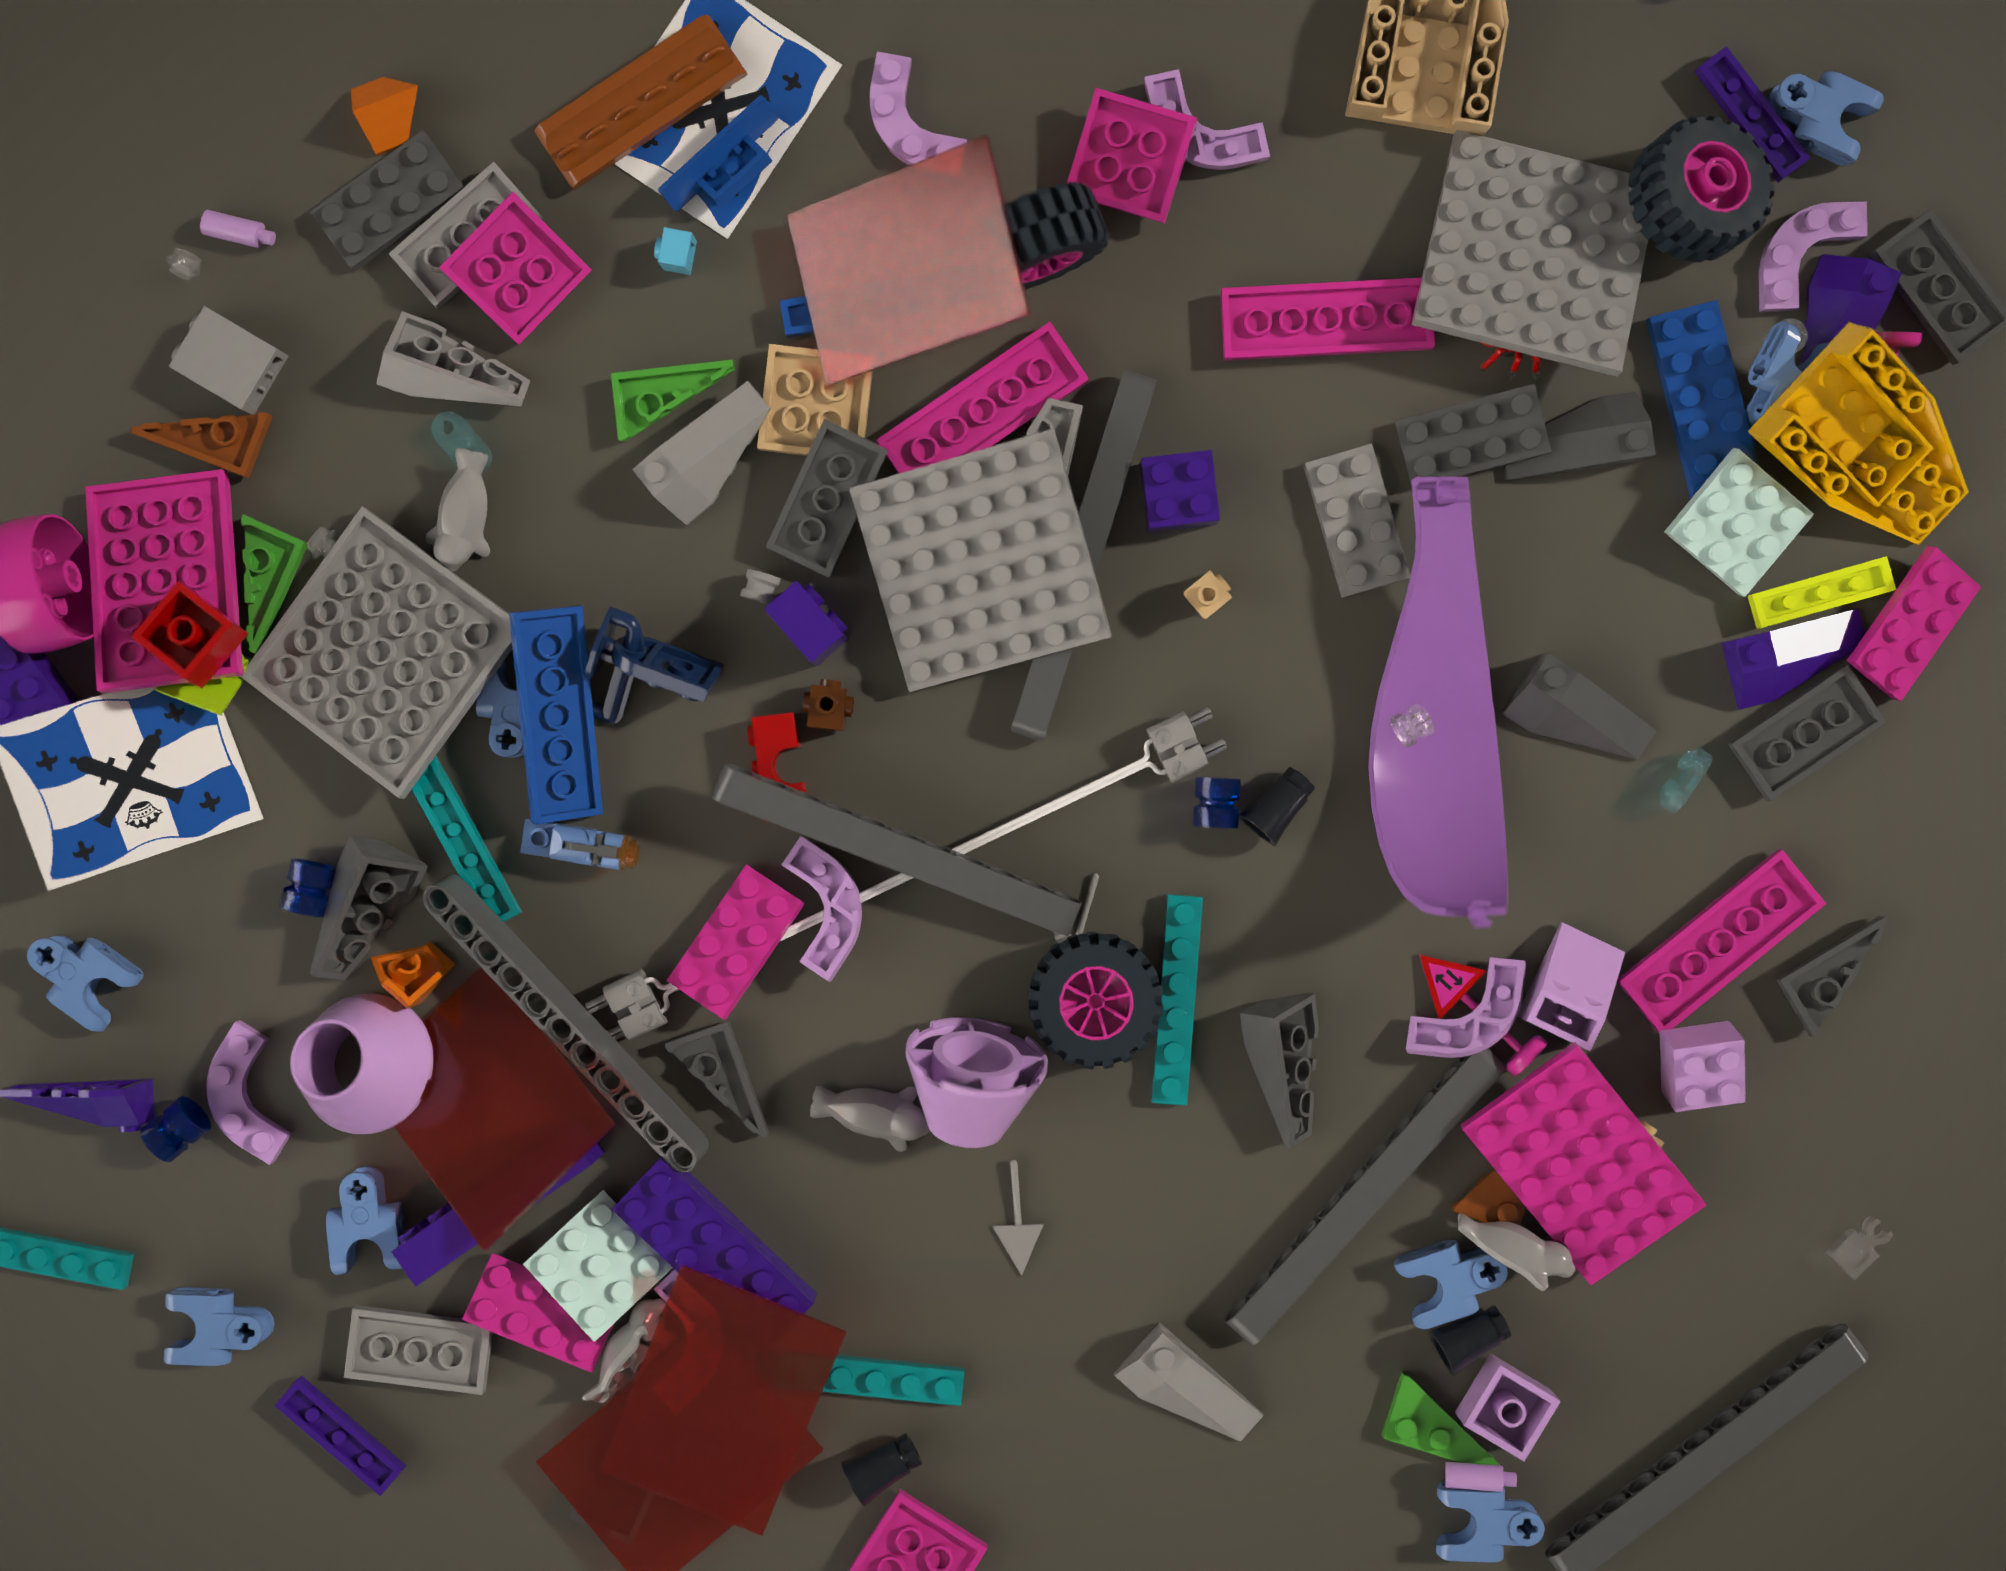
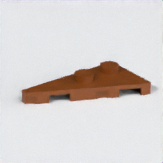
M257 412L254 415H225L212 419L204 417L183 419L180 422L144 423L140 426H132L130 433L250 478L273 416L266 412Z
M1494 1167L1490 1173L1483 1175L1476 1181V1186L1460 1201L1457 1199L1451 1207L1457 1213L1484 1223L1505 1221L1518 1225L1521 1224L1526 1211V1206Z

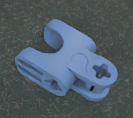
M1826 71L1822 73L1818 82L1802 74H1792L1770 91L1767 100L1784 122L1797 126L1794 136L1805 150L1837 165L1846 166L1856 162L1861 148L1857 140L1852 139L1843 131L1840 124L1842 112H1850L1863 117L1869 116L1880 110L1884 97L1881 92L1838 72Z
M1780 322L1772 327L1748 375L1749 383L1757 387L1753 398L1746 408V415L1750 426H1753L1829 343L1819 344L1813 349L1812 354L1804 363L1796 366L1795 352L1801 339L1799 330L1789 322Z
M504 660L476 700V713L478 717L492 718L489 732V745L492 751L502 757L519 758L524 755L518 695L517 690H513L506 681V663ZM505 736L516 737V744L509 745L504 743Z
M56 935L35 941L27 951L29 965L40 975L54 983L46 994L48 1001L90 1031L102 1032L111 1021L110 1012L99 1003L96 997V987L99 981L105 978L118 986L131 987L138 985L144 976L140 968L107 944L95 938L88 937L80 947L70 938Z
M366 1165L359 1167L347 1175L340 1184L341 1208H330L326 1215V1232L331 1271L335 1275L347 1274L356 1262V1245L358 1240L361 1239L374 1241L382 1251L383 1262L387 1268L392 1270L403 1269L391 1252L401 1244L398 1238L407 1232L403 1204L401 1202L386 1203L383 1174L377 1168ZM357 1182H359L361 1186H366L367 1191L364 1190V1187H358Z
M1456 1240L1438 1242L1402 1254L1394 1261L1396 1272L1406 1278L1428 1275L1437 1280L1435 1295L1429 1301L1417 1305L1412 1312L1414 1326L1421 1329H1429L1477 1312L1479 1305L1475 1295L1502 1286L1508 1274L1506 1265L1494 1259L1480 1247L1461 1253ZM1489 1262L1491 1264L1488 1266L1489 1272L1484 1274L1482 1272L1484 1270V1263Z
M178 1287L166 1293L165 1305L167 1309L184 1312L194 1321L196 1333L194 1339L179 1340L164 1349V1362L170 1365L194 1366L229 1364L232 1362L233 1350H250L272 1334L275 1326L274 1317L267 1309L262 1307L234 1306V1290L201 1287Z
M1445 1481L1440 1482L1437 1486V1496L1446 1506L1465 1509L1470 1512V1521L1466 1528L1458 1533L1442 1534L1437 1539L1436 1553L1444 1560L1499 1562L1503 1560L1504 1545L1533 1546L1540 1542L1544 1536V1523L1532 1504L1520 1499L1505 1500V1487L1503 1492L1445 1488Z

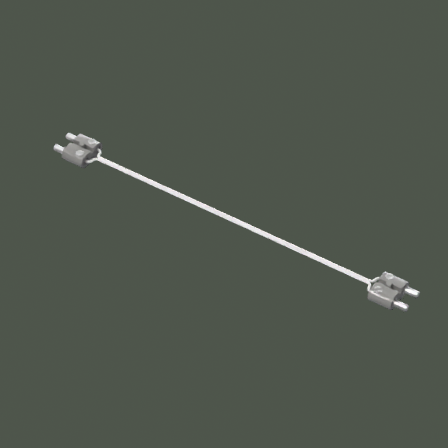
M1206 707L1188 717L1182 711L1146 728L1149 739L1144 744L1145 756L1142 759L971 839L952 850L965 854L1146 767H1151L1158 775L1166 774L1170 783H1173L1208 766L1207 758L1227 749L1223 739L1201 747L1196 738L1193 727L1213 717L1211 710ZM1151 743L1164 770L1158 769L1152 762H1146L1150 757L1149 745ZM900 873L859 893L861 903L913 879V877ZM824 910L791 925L780 941L824 920ZM640 969L604 986V994L585 1003V1007L591 1014L609 1005L612 1012L617 1015L619 1025L607 1030V1032L615 1040L626 1036L630 1041L668 1023L666 1014L670 1005L668 996L679 989L671 983L662 985L656 978L647 977L646 973ZM650 982L654 983L660 990H666L663 994L664 1007L658 996H655L654 988Z

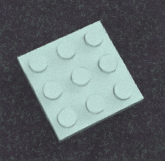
M1733 448L1664 532L1739 596L1745 597L1814 513L1740 449Z
M604 1190L523 1264L594 1342L673 1268L612 1210L616 1203Z

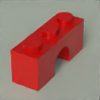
M791 712L751 717L752 725L747 726L748 742L750 746H755L757 760L751 761L752 772L807 793L806 782H785L776 771V761L782 752L788 749L801 748L797 713Z

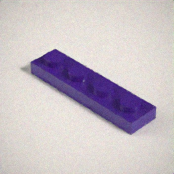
M1727 46L1694 71L1728 118L1740 126L1739 130L1745 133L1748 131L1755 138L1753 142L1758 148L1760 146L1766 153L1764 160L1766 164H1771L1773 177L1777 183L1811 158Z
M302 1375L274 1405L379 1496L384 1493L407 1466Z

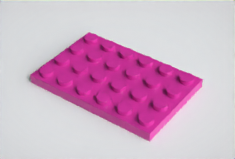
M225 469L85 486L97 691L110 693L189 683L131 636L178 581L196 591L240 626L229 473ZM241 643L210 680L243 676Z
M1576 1042L1460 1124L1462 1130L1554 1242L1563 1244L1569 1250L1574 1266L1591 1286L1707 1206L1702 1197Z

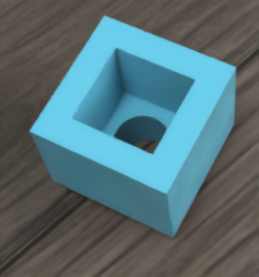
M664 227L662 238L657 237L654 257L658 259L659 265L665 271L691 275L697 240L692 232Z

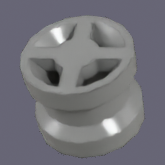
M747 569V585L741 590L740 596L769 605L775 600L773 596L774 589L780 585L781 578Z

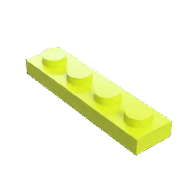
M1886 556L1747 595L1756 629L1891 592L1896 590V586Z

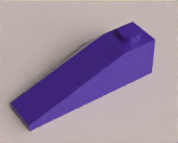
M1822 254L1807 287L1806 300L1809 301L1807 319L1804 321V332H1806L1805 353L1802 355L1801 364L1810 357L1813 349L1819 344L1830 343L1848 322L1871 328L1875 331L1890 303L1902 272L1871 259Z
M1859 609L1721 642L1738 710L1777 700L1854 651L1865 635Z
M153 1078L14 1084L0 1089V1097L103 1127H119V1132L142 1130L143 1124L155 1120Z

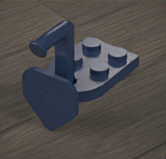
M610 606L592 646L585 671V677L591 679L605 661L615 664L604 705L592 701L593 716L595 719L610 724L619 722L624 715L635 677L646 681L653 688H666L677 692L686 700L705 702L721 677L724 664L659 640L643 637L640 623L633 615ZM616 626L627 629L624 637L617 640L613 639Z

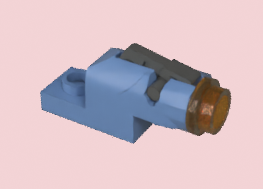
M526 818L520 853L626 871L627 868H636L640 852V841L632 840V837L556 822L535 825L531 823L530 818Z

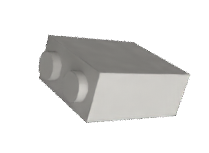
M204 306L201 312L196 313L189 324L190 331L184 341L174 348L171 356L172 361L168 367L239 409L254 415L289 355Z

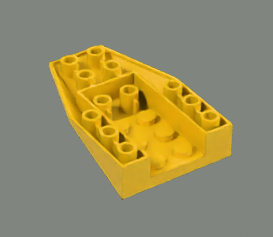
M1847 323L1748 430L1751 436L1828 506L1917 545L1969 493L1935 398L1873 329L1854 323Z

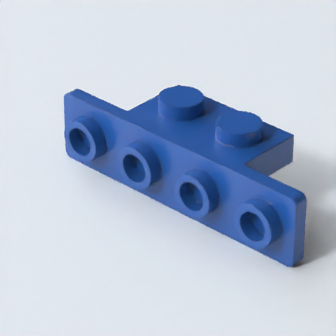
M762 95L758 96L659 187L658 191L675 212H678L701 190L722 208L772 162L768 153L755 142L778 120L768 101Z

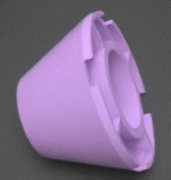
M358 994L344 998L327 1008L302 1032L292 1050L291 1071L296 1084L308 1104L321 1120L343 1132L374 1134L388 1130L401 1123L422 1101L420 1097L425 1089L427 1080H431L433 1071L432 1043L424 1023L411 1008L407 1009L399 1001L386 995ZM354 1034L361 1047V1068L354 1082L344 1090L336 1076L335 1060L342 1043L350 1035Z
M968 1017L934 1020L930 1022L929 1028L919 1032V1029H915L910 1034L906 1044L907 1062L929 1130L940 1140L959 1147L981 1148L998 1142L1042 1083L1047 1073L1048 1060L1046 1053L1034 1039L1026 1036L1024 1040L1012 1034L1010 1026L990 1020Z

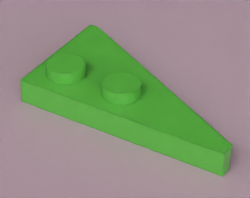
M733 359L611 373L618 440L620 442H627L734 372L735 364Z
M243 514L241 525L245 528V549H242L243 562L246 566L245 573L243 574L245 603L248 604L249 625L246 626V632L249 634L246 636V639L249 642V651L256 654L270 633L309 543Z
M1401 1371L1381 1434L1384 1439L1459 1463L1500 1465L1483 1446L1475 1441L1406 1372Z

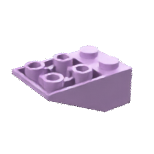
M1561 922L1522 1002L1517 1017L1567 1041L1576 1042L1580 1047L1591 1051L1606 1020L1625 952Z

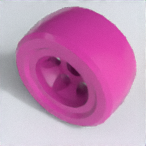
M54 514L27 516L0 523V635L20 652L35 654L56 651L80 644L94 637L89 547L82 535L71 523L63 517Z

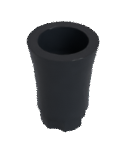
M1288 767L1282 776H1278L1238 816L1256 835L1276 847L1284 831L1308 801L1307 797L1314 791L1315 787L1302 773Z
M1494 1305L1484 1311L1479 1310L1452 1324L1429 1331L1430 1339L1440 1359L1453 1376L1486 1352L1498 1347L1502 1341L1512 1336L1506 1320Z
M906 1433L897 1439L892 1438L874 1449L841 1462L845 1476L863 1506H866L882 1491L910 1474L912 1469L922 1464L914 1443Z

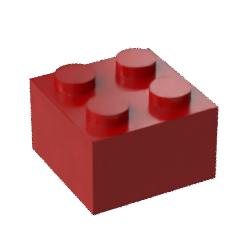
M178 581L131 637L183 679L203 689L249 633L196 591Z

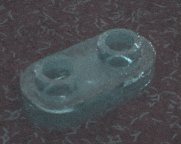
M446 411L434 418L431 425L432 436L456 465V448H465L468 450L474 449L477 452L488 455V461L483 472L489 468L492 461L489 447L462 416L455 412ZM447 423H452L454 427L452 433L444 434V426Z
M1697 748L1694 751L1688 750L1678 762L1680 770L1674 779H1669L1660 789L1658 794L1661 797L1660 806L1671 813L1679 811L1710 767L1713 756L1702 748Z

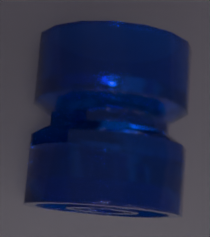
M1195 777L1194 797L1199 799V804L1194 806L1193 826L1237 829L1239 825V809L1234 806V802L1240 799L1241 779Z
M297 858L291 859L287 879L291 882V885L284 887L279 907L301 915L324 917L329 896L325 893L326 890L332 887L336 868L320 862Z
M181 1096L164 1109L163 1115L155 1116L140 1130V1134L145 1146L160 1160L170 1163L188 1149L189 1143H196L207 1134L212 1126L207 1114L195 1101Z

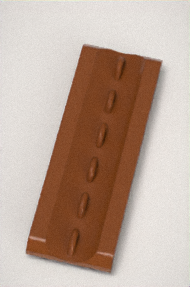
M703 15L541 122L534 132L574 191L748 74L710 16Z

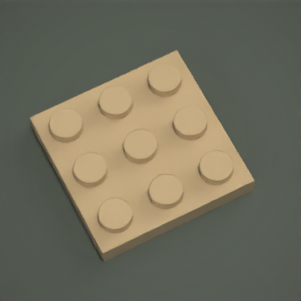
M769 344L763 399L771 410L759 428L757 449L760 451L807 456L824 419L865 438L874 356Z

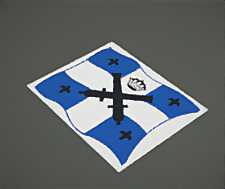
M685 0L656 45L698 17L709 15L748 75L616 162L615 165L660 194L658 189L758 96L762 95L772 107L778 120L755 142L768 153L772 162L722 208L703 190L681 208L728 239L840 70L842 64L746 0Z
M157 687L105 693L0 725V764L48 891L264 819L224 713L222 716L159 693L155 690Z

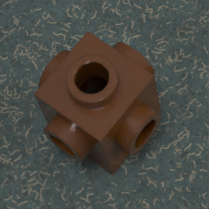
M821 679L820 685H811V692L805 691L803 712L808 713L807 727L845 731L846 717L852 718L854 697L848 696L849 689L841 688V681ZM831 698L833 700V707L826 711L824 709V702Z

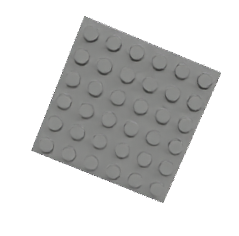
M1456 130L1451 143L1411 325L1618 377L1623 370L1648 240L1641 233L1644 230L1640 222L1636 224L1632 213L1635 211L1634 205H1629L1628 192L1632 190V188L1628 187L1630 173Z
M1055 429L849 488L909 692L1112 637Z
M362 506L247 665L243 676L240 677L395 796L405 799L513 649L509 613L454 572L440 564L435 558L369 509Z

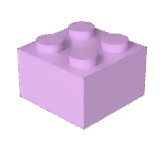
M1730 1021L1659 1031L1661 1092L1675 1112L1746 1102L1745 1040Z
M1490 1353L1456 1409L1455 1414L1464 1426L1525 1461L1561 1401L1551 1389Z

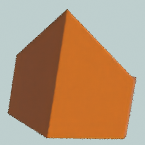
M380 77L351 89L352 111L377 156L393 151L409 140L418 85Z
M431 941L426 945L370 957L381 986L407 1009L421 1004L456 965Z

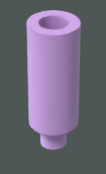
M208 209L204 211L201 217L200 229L203 235L255 248H260L262 244L273 246L275 243V232L265 230V225L261 222Z
M1445 1462V1488L1503 1492L1504 1486L1517 1487V1473L1504 1472L1502 1465Z

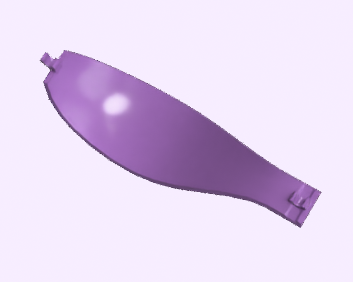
M1454 476L1416 477L1412 479L1416 528L1415 558L1406 598L1379 687L1371 727L1368 766L1371 809L1381 852L1389 873L1403 896L1423 912L1441 916H1464L1471 920L1473 928H1490L1492 920H1487V916L1506 915L1508 911V866L1498 738L1475 556L1468 477Z

